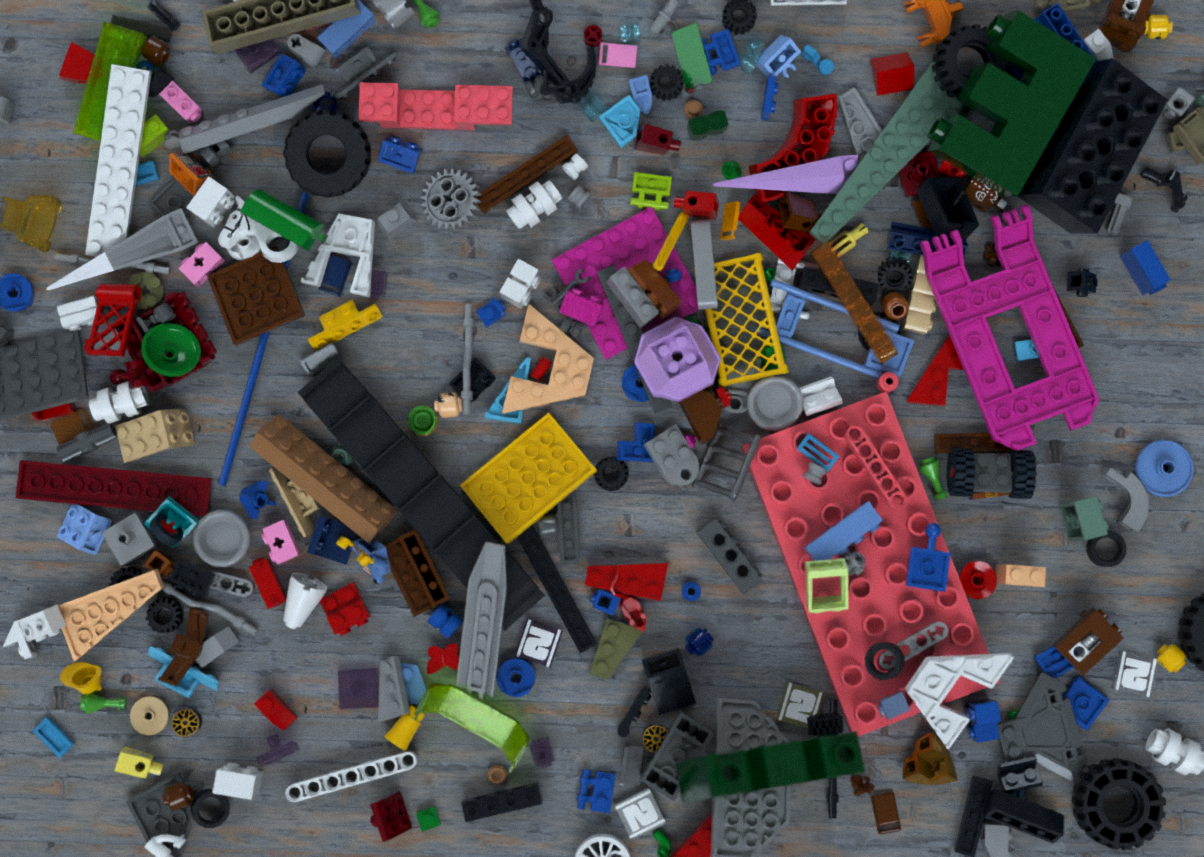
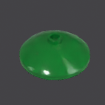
M172 323L160 324L151 328L145 334L141 344V353L145 363L156 373L169 377L182 376L192 371L196 367L201 354L200 344L196 336L187 328Z

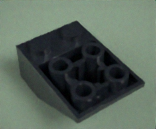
M679 648L641 659L659 715L696 703Z

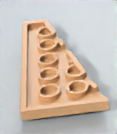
M158 569L58 605L66 624L62 631L74 661L81 658L164 588Z

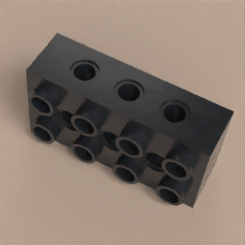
M1115 59L1095 61L1017 197L1070 234H1098L1168 100Z

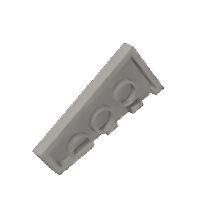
M854 87L839 96L838 102L855 154L858 155V163H860L882 133V130Z

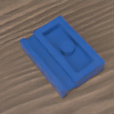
M769 75L761 114L762 120H768L770 114L775 112L776 101H773V96L778 93L779 83H776L777 76Z
M1054 645L1034 656L1041 671L1054 679L1075 668ZM1074 648L1073 654L1078 655Z

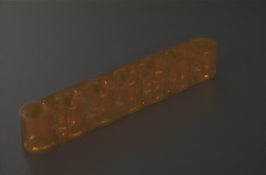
M827 241L811 251L815 261L878 361L883 364L898 355L895 346L830 243Z

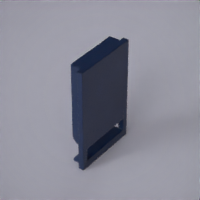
M331 255L318 290L340 297L352 262ZM322 284L338 288L340 292L336 293L321 288Z

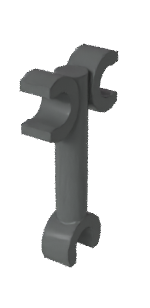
M584 268L576 272V278L560 293L556 286H551L550 289L553 291V296L549 292L543 294L547 300H551L555 305L558 314H562L559 313L567 290H572L579 284L586 283L591 279V276L585 279L582 278L581 273L584 272Z

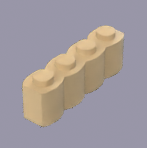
M920 255L917 260L908 300L909 310L904 317L902 330L925 335L927 331H931L933 320L930 319L931 313L935 312L937 303L925 276L924 256Z

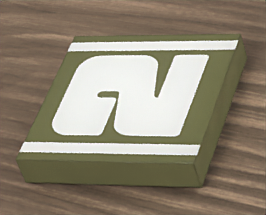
M786 682L776 719L808 729L807 717L819 714L824 693Z

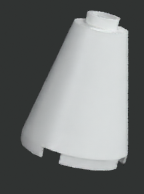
M292 573L289 580L283 617L285 625L292 629L301 627L325 595L327 585L315 577L314 580L308 579L307 574Z

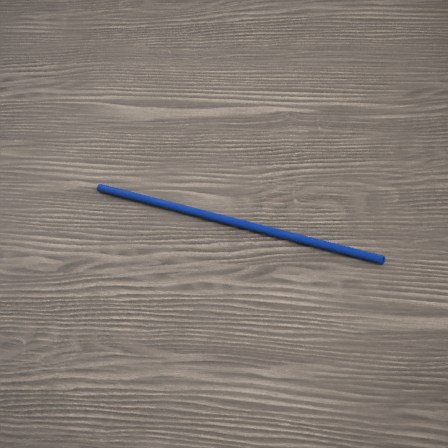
M302 192L297 208L302 213L305 211L309 194ZM290 260L284 262L287 270L290 264ZM270 332L260 337L219 479V485L226 486Z

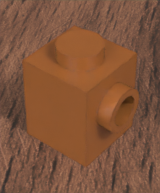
M155 550L143 566L150 571L158 569L160 576L165 577L173 572L175 568L173 565L176 561L162 550Z

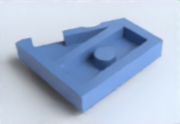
M400 663L408 704L431 706L432 701L427 692L419 665Z

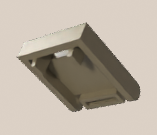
M1199 106L1173 127V131L1197 165L1204 162V107Z

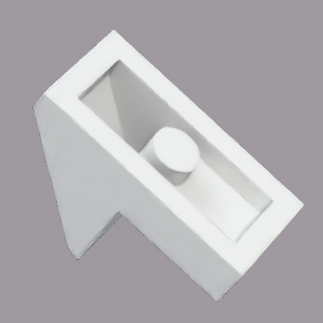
M18 620L14 621L3 647H9L18 643L19 654L24 659L37 656L33 641L27 642Z

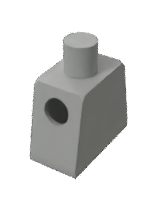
M398 203L377 218V227L389 242L416 223L417 220L406 205Z

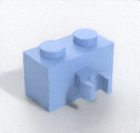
M780 35L754 62L766 76H777L780 73L788 78L789 75L786 73L787 68L793 71L796 70V67L790 62L801 51L791 38Z

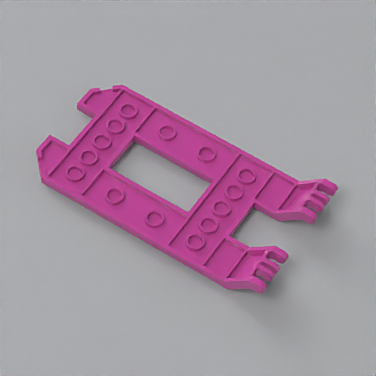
M1027 204L1020 206L1023 221H1020L1016 209H1011L1010 213L1008 211L1003 212L1002 217L1006 227H1002L1001 219L998 215L991 216L990 220L994 228L995 251L1003 271L976 281H970L964 266L962 239L957 229L950 231L953 246L949 245L946 234H941L939 236L940 240L938 236L932 238L936 252L932 253L928 240L920 242L924 256L925 276L992 440L1016 451L1037 444L1030 425L1059 414H1063L1069 431L1090 424L1094 409L1100 400L1033 240L1032 213ZM1019 307L1047 378L1015 389L986 318Z

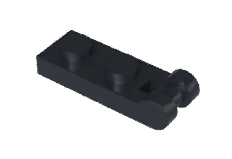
M643 686L618 726V735L620 737H627L629 735L628 727L631 722L638 720L642 713L639 709L643 704L647 705L652 695L649 694L651 690L646 686Z

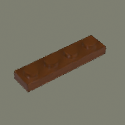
M989 432L934 434L935 454L950 453L951 448H970L974 452H1010L1013 450L992 440Z

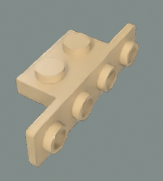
M275 467L269 469L281 497L286 502L289 512L298 526V530L304 538L313 535L315 527L309 515L322 508L321 504L290 481Z

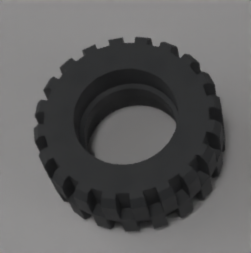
M977 24L972 26L965 25L947 35L936 47L937 53L932 58V61L935 62L932 65V72H936L934 79L936 82H940L941 86L939 88L942 91H948L947 96L951 98L957 96V100L969 79L961 73L957 65V54L962 47L976 50L983 58L984 64L991 63L1005 73H1009L1006 69L1010 67V63L986 49L991 40V37L986 35L988 29L986 26L980 29L981 26Z

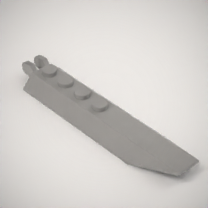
M321 84L249 109H239L234 114L221 115L215 120L203 121L197 126L185 127L179 132L170 131L164 136L165 146L168 149L181 146L182 152L185 154L291 119L325 94L324 85Z
M485 542L468 581L456 683L457 689H468L467 702L473 701L475 691L479 692V705H484L486 693L491 697L494 695L507 591L505 546Z

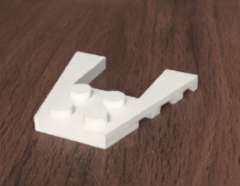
M338 214L327 233L328 237L325 243L320 245L317 257L314 261H311L308 266L309 271L305 278L302 277L300 282L320 287L331 252L360 257L350 292L370 298L375 222L370 219Z

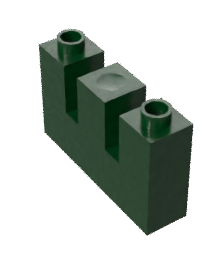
M1019 10L1005 14V16L1001 14L995 16L986 31V35L991 37L986 49L1023 71L1021 79L1018 81L991 63L977 65L957 98L964 105L995 123L990 133L961 115L949 116L946 120L939 117L928 133V138L933 140L928 149L929 152L1004 197L1019 195L1096 60L1092 55Z
M857 731L806 741L800 740L762 746L745 751L737 750L706 755L676 763L682 803L865 772Z

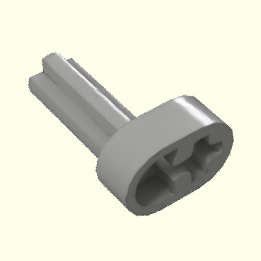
M1120 193L1118 194L1113 203L1115 208L1107 232L1115 235L1118 234L1126 209L1131 207L1132 198Z

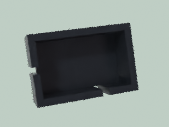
M960 177L928 178L918 189V195L934 235L938 236L939 239L941 234H946L947 238L950 239V231L955 229L958 230L961 238H967L979 226L968 195H963L965 188Z

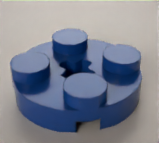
M12 273L0 279V306L10 312H21L33 304L34 287L28 278ZM13 288L19 291L15 298L10 295V292H13Z
M635 365L630 366L622 377V389L629 399L635 402H646L649 399L644 387L638 388L637 382H635L637 379L640 380Z
M512 658L500 666L496 679L498 687L503 693L512 697H522L530 692L535 684L536 676L530 663L521 658ZM512 673L521 674L519 683L511 681Z

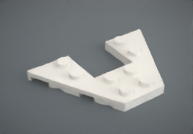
M1011 653L925 658L905 689L947 749H950L970 720L968 715L941 704L960 675L992 689L1014 657Z

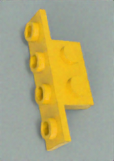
M350 300L321 315L319 319L324 331L308 338V342L316 351L332 341L334 343L377 321L383 315L376 303L359 312L354 301Z

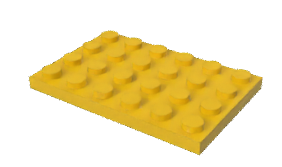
M547 413L460 484V487L508 545L594 475L597 470L551 414Z

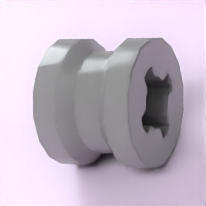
M578 185L570 194L568 200L574 202L577 208L581 209L590 199L591 194L585 192L583 187Z
M809 462L808 470L803 474V477L820 485L822 475L826 474L827 470Z

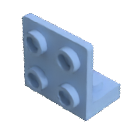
M71 504L59 529L57 538L80 551L97 555L104 540L101 532L108 529L113 520L93 513L79 504Z

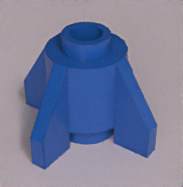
M261 480L246 486L240 492L239 500L250 518L258 520L260 513L258 509L264 508L266 504L276 505V502L268 500L265 494L269 485L266 481Z

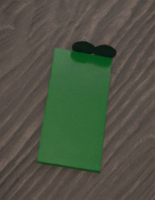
M697 22L671 32L686 85V90L684 91L690 94L694 89L701 90L704 85L713 82Z

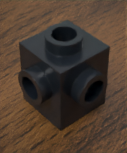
M1077 269V271L1068 272L1067 291L1076 293L1077 297H1088V294L1096 293L1098 285L1097 274L1089 272V269Z

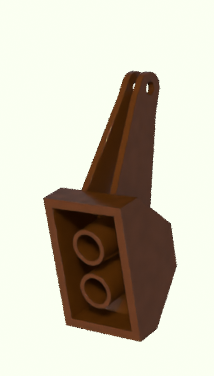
M712 385L678 402L700 446L712 440L722 413L721 408L723 405L719 397L715 398L712 393Z

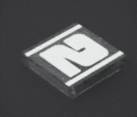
M1119 651L1112 689L1151 698L1158 667L1157 659Z

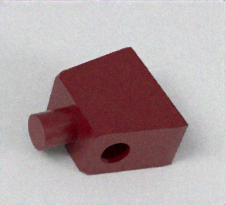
M644 124L637 132L634 150L665 155L669 150L678 152L681 140L672 139V131Z

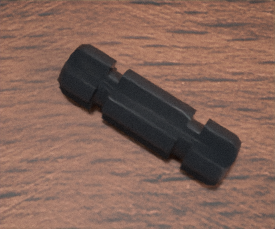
M156 0L149 3L148 9L152 13L155 12V15L165 25L168 24L167 26L172 31L178 30L180 22L173 19L174 17L161 7Z

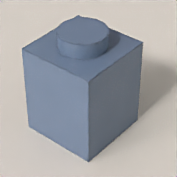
M898 690L878 699L879 705L877 709L881 717L885 716L888 720L910 711L902 691Z

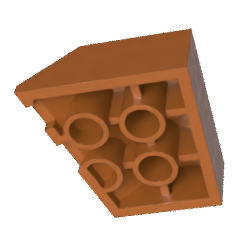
M645 259L629 268L628 271L659 311L657 316L663 321L680 308L682 301L676 292H673L669 287L670 285L667 280L657 273V269L653 268L654 263L652 261L649 263Z

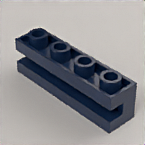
M891 222L887 236V249L923 255L920 242L928 240L933 253L936 252V248L932 243V238L935 235L933 230L929 228ZM961 238L963 260L968 247L967 238ZM948 239L949 245L953 246L952 239Z

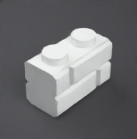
M93 295L57 306L62 327L71 332L80 330L83 325L88 324V326H92L98 298Z

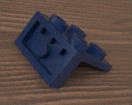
M319 516L307 553L347 564L352 550L349 549V545L344 550L336 542L342 536L351 542L355 541L357 534L342 522Z

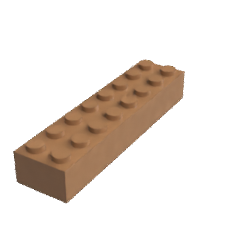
M277 415L257 431L249 446L367 543H371L390 524L398 511L281 415Z

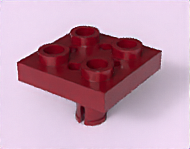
M928 151L917 154L898 172L906 198L918 195L917 191L921 187L919 184L922 185L928 178H941L933 153Z
M400 791L370 804L373 812L370 822L373 827H378L382 842L389 841L413 828Z

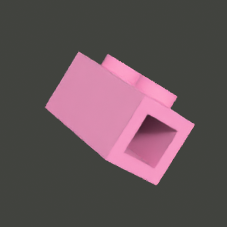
M173 81L159 94L190 125L193 122H197L204 112Z

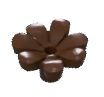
M995 243L992 246L987 245L985 250L988 253L983 254V259H989V266H993L996 263L998 267H1001L995 251Z
M860 775L851 776L850 782H852V787L856 788L854 791L856 796L860 797L865 792L872 793L875 786L869 783V777L865 776L862 779Z

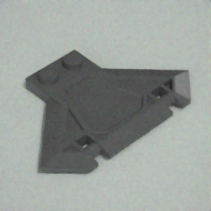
M1041 672L1016 717L1012 720L997 723L1000 737L999 742L1005 761H1015L1025 756H1036L1038 764L1074 782L1087 759L1085 753H1078L1077 748L1083 745L1069 698L1063 699L1061 694L1067 691L1064 683ZM1054 695L1055 701L1051 702L1049 696ZM1066 751H1070L1071 756L1067 757Z

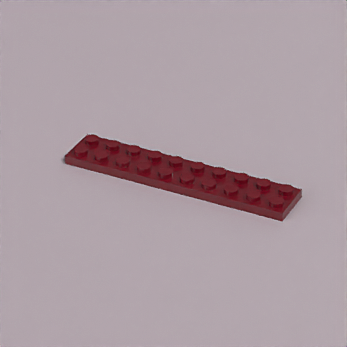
M20 460L15 498L155 511L170 496L192 515L205 516L209 513L213 478Z

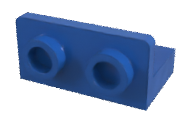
M281 54L261 85L281 98L291 95L306 69L296 60Z
M391 135L382 142L378 162L413 174L423 148H420L414 142L406 143L401 141V138Z

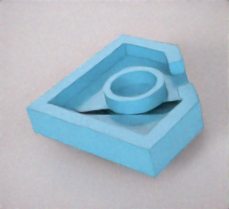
M628 95L599 116V120L620 148L636 138L640 109L631 96Z

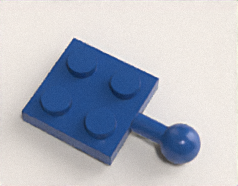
M929 523L925 528L926 535L928 536L927 549L910 547L905 586L946 592L951 553L935 550L936 538L941 534V527L937 523Z

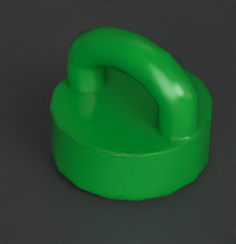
M734 160L727 161L722 166V174L728 180L736 179L742 175L739 164Z

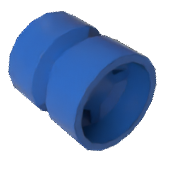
M442 603L427 622L434 628H439V632L448 639L464 620L456 613L452 614V609L445 603Z

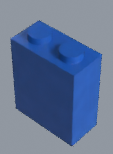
M1148 240L1120 255L1121 260L1142 295L1146 293L1152 295L1167 287L1165 283L1171 279Z

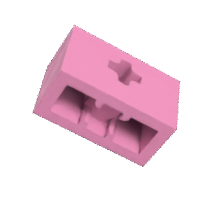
M207 242L199 244L194 250L195 253L191 257H186L178 268L197 287H200L208 279L207 276L214 273L225 262ZM200 260L204 264L202 267L198 263Z
M287 520L279 521L262 529L264 532L262 534L263 541L266 545L269 544L271 549L269 552L270 558L277 565L302 556ZM278 538L284 540L282 547L276 544L279 542Z

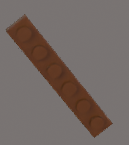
M568 135L480 192L481 195L477 199L481 203L477 205L482 213H487L577 153L578 150Z

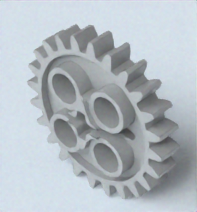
M453 168L450 172L444 169V175L437 172L438 178L431 176L433 182H426L429 188L422 190L426 193V196H421V199L425 200V203H422L421 206L427 208L423 211V214L428 215L426 219L430 222L432 221V225L438 226L442 230L444 227L448 231L451 230V227L454 230H458V225L463 228L465 227V221L471 223L470 216L476 217L473 212L474 210H480L476 207V204L481 203L477 199L481 193L476 191L479 186L474 184L475 179L470 178L469 174H464L463 171H456ZM449 183H451L452 186H451V188L447 191V190H446L447 185H448ZM466 193L465 199L461 201V196ZM438 199H441L440 205L436 207V202ZM455 209V214L450 216L451 211Z

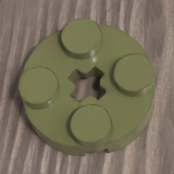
M141 272L131 276L127 284H138L141 289L147 287L150 290V293H147L144 297L142 293L139 303H136L135 308L148 311L163 302L165 287L156 275L149 272Z

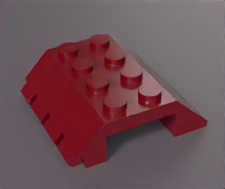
M173 292L166 296L167 301L163 302H167L176 314L175 319L169 323L181 325L190 330L200 344L201 354L196 367L185 375L169 377L156 373L145 363L142 357L141 344L145 332L136 319L141 317L142 320H149V317L154 315L153 311L158 306L136 318L133 317L126 349L132 360L142 359L143 366L139 368L142 378L147 379L148 385L146 386L150 392L176 384L207 367L216 358L214 354L217 351L211 340L206 341L209 336L202 323L197 324L200 319L194 308H188L191 303L185 292ZM123 323L116 327L118 334L124 330L125 325Z

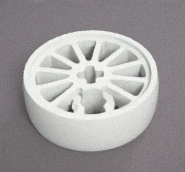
M605 833L595 834L586 838L578 846L574 857H590L583 853L588 847L595 857H611L613 854L631 857L629 849L622 840ZM602 841L610 842L606 854L603 853ZM599 842L600 854L596 853L591 844ZM613 845L620 848L611 850Z

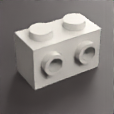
M58 605L18 620L27 642L34 639L36 642L57 635L60 633L59 629L66 626Z

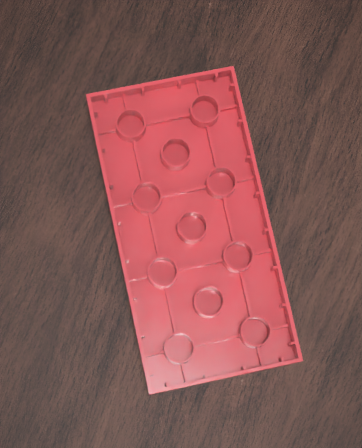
M887 391L760 439L749 471L849 732L857 731L859 737L922 713L907 693L905 687L926 657L989 653L951 556L946 592L905 586L910 547L927 549L928 536L926 535L925 528L929 523L938 524ZM858 425L864 430L905 493L907 504L904 508L894 510L886 504L845 441L844 432L847 428ZM850 430V438L856 440L858 438V432L856 430ZM807 433L840 456L829 472L822 475L820 485L803 477V474L808 470L809 462L814 463L796 449ZM808 439L807 442L830 460L833 459L831 455ZM751 443L741 446L744 454H747ZM806 446L802 447L810 454H812L814 457H816L818 460H820L822 463H824L826 466L829 465V463L820 458ZM862 446L860 453L863 456H868L869 449L866 446ZM873 462L871 470L878 473L880 470L879 464ZM883 479L882 487L889 489L891 486L890 481ZM898 495L893 497V504L896 506L901 504V498ZM869 501L883 521L879 523L880 527L874 532H866L863 535L865 538L856 545L853 542L847 546L849 548L848 551L851 553L854 551L861 553L865 558L866 564L863 568L864 571L858 576L855 573L853 575L848 574V609L809 613L806 604L805 562L812 561V559L803 548L862 504ZM941 533L936 538L935 550L949 552ZM837 554L832 559H843V555L839 556ZM840 576L812 578V598L840 595ZM934 622H942L947 626V636L906 660L903 671L899 676L889 680H879L868 673L865 667V655L872 645L880 642L897 644ZM935 626L936 630L932 633H929V630L926 631V633L929 634L931 641L934 640V638L931 637L934 634H939L940 636L942 635L941 631L943 630V627ZM919 635L916 638V642L919 646H924L927 639L924 635ZM906 644L900 646L904 656L908 655L910 652L909 646ZM881 649L874 656V665L880 672L888 673L893 668L885 669L878 663L879 654L886 650ZM885 655V660L883 661V664L887 663L888 665H890V660L893 659L895 656L892 655L891 657H888L887 655ZM960 675L941 704L985 689L987 686ZM898 690L902 691L910 711L889 720L885 716L881 717L877 709L879 705L878 699Z

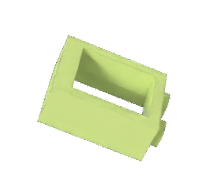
M845 558L805 562L806 604L809 613L847 610L848 567ZM840 576V595L812 598V578Z

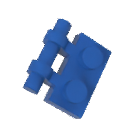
M729 29L710 35L711 43L707 44L705 38H702L712 76L717 74L716 66L720 65L722 72L741 65ZM711 50H715L717 55L716 59L712 60L710 54Z
M583 769L582 776L579 779V783H581L580 792L576 798L578 801L577 808L585 809L586 802H591V811L610 814L616 774L596 771V777L590 778L591 770ZM589 784L594 785L593 796L587 795Z

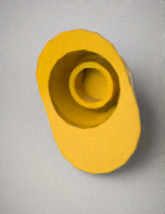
M85 662L72 663L62 671L60 680L62 684L75 688L82 694L101 691L102 669L100 666Z

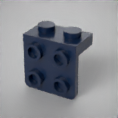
M523 38L510 41L504 49L507 55L512 58L523 81H533L539 74L543 76L544 73L522 51L521 42ZM547 46V52H548L549 55L552 57V59L556 62V60H555L554 56L552 55V53H551L549 47Z

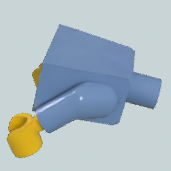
M342 536L336 542L344 550L349 545V549L356 551L358 557L356 560L360 562L362 570L373 579L374 583H382L385 580L384 575L389 573L391 569L386 547L379 541L374 539L371 543H367L363 538L351 542Z

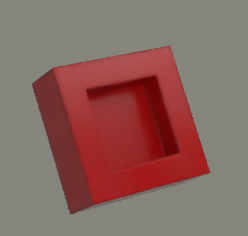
M723 387L715 390L716 396L719 397L723 405L722 408L730 406L732 397L729 391L724 390Z

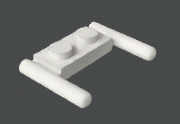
M778 258L774 279L793 286L796 268L803 269L807 267L819 270V265L800 261L792 271ZM772 287L770 300L773 313L779 314L788 292ZM802 311L799 318L808 319L810 314L809 312Z

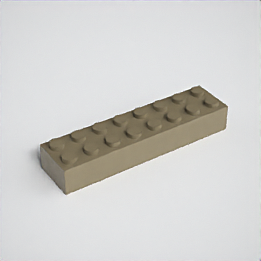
M240 0L202 11L209 47L216 54H221L361 14L358 0Z

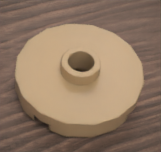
M143 697L136 701L131 709V724L140 734H158L169 723V707L159 697ZM148 712L152 714L151 719L146 717Z

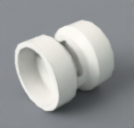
M575 153L571 157V161L566 162L562 168L573 180H576L579 177L580 171H585L588 165Z

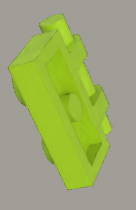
M634 172L632 192L639 193V198L631 197L630 205L638 206L637 208L652 207L654 210L659 211L660 209L668 210L669 202H663L661 199L662 196H670L672 177ZM645 194L656 195V200L644 199Z

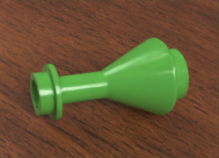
M413 0L419 10L421 26H427L430 29L440 22L439 11L424 4L422 0Z
M934 457L920 461L921 467L918 470L932 482L936 492L933 498L936 497L938 501L948 497V491H943L939 481L940 461H935Z
M92 692L81 696L80 708L86 714H91L104 707H119V711H122V709H126L127 698L120 695L119 699H105Z

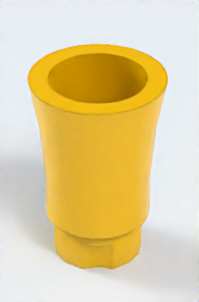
M412 705L409 706L410 713L400 716L394 726L384 735L387 740L404 751H407L414 734L421 725L420 722L425 716L424 713Z

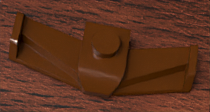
M189 609L190 614L185 636L176 634L169 650L171 654L176 656L157 680L177 686L195 660L200 656L209 614L201 610Z

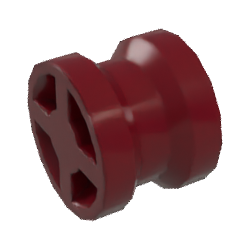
M590 25L584 30V42L588 47H598L602 42V30L596 25Z

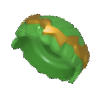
M421 405L416 406L410 411L407 422L409 428L416 435L427 436L436 429L438 416L430 407Z

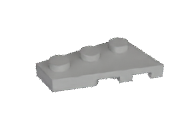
M392 656L380 661L378 723H384L410 713L399 656Z

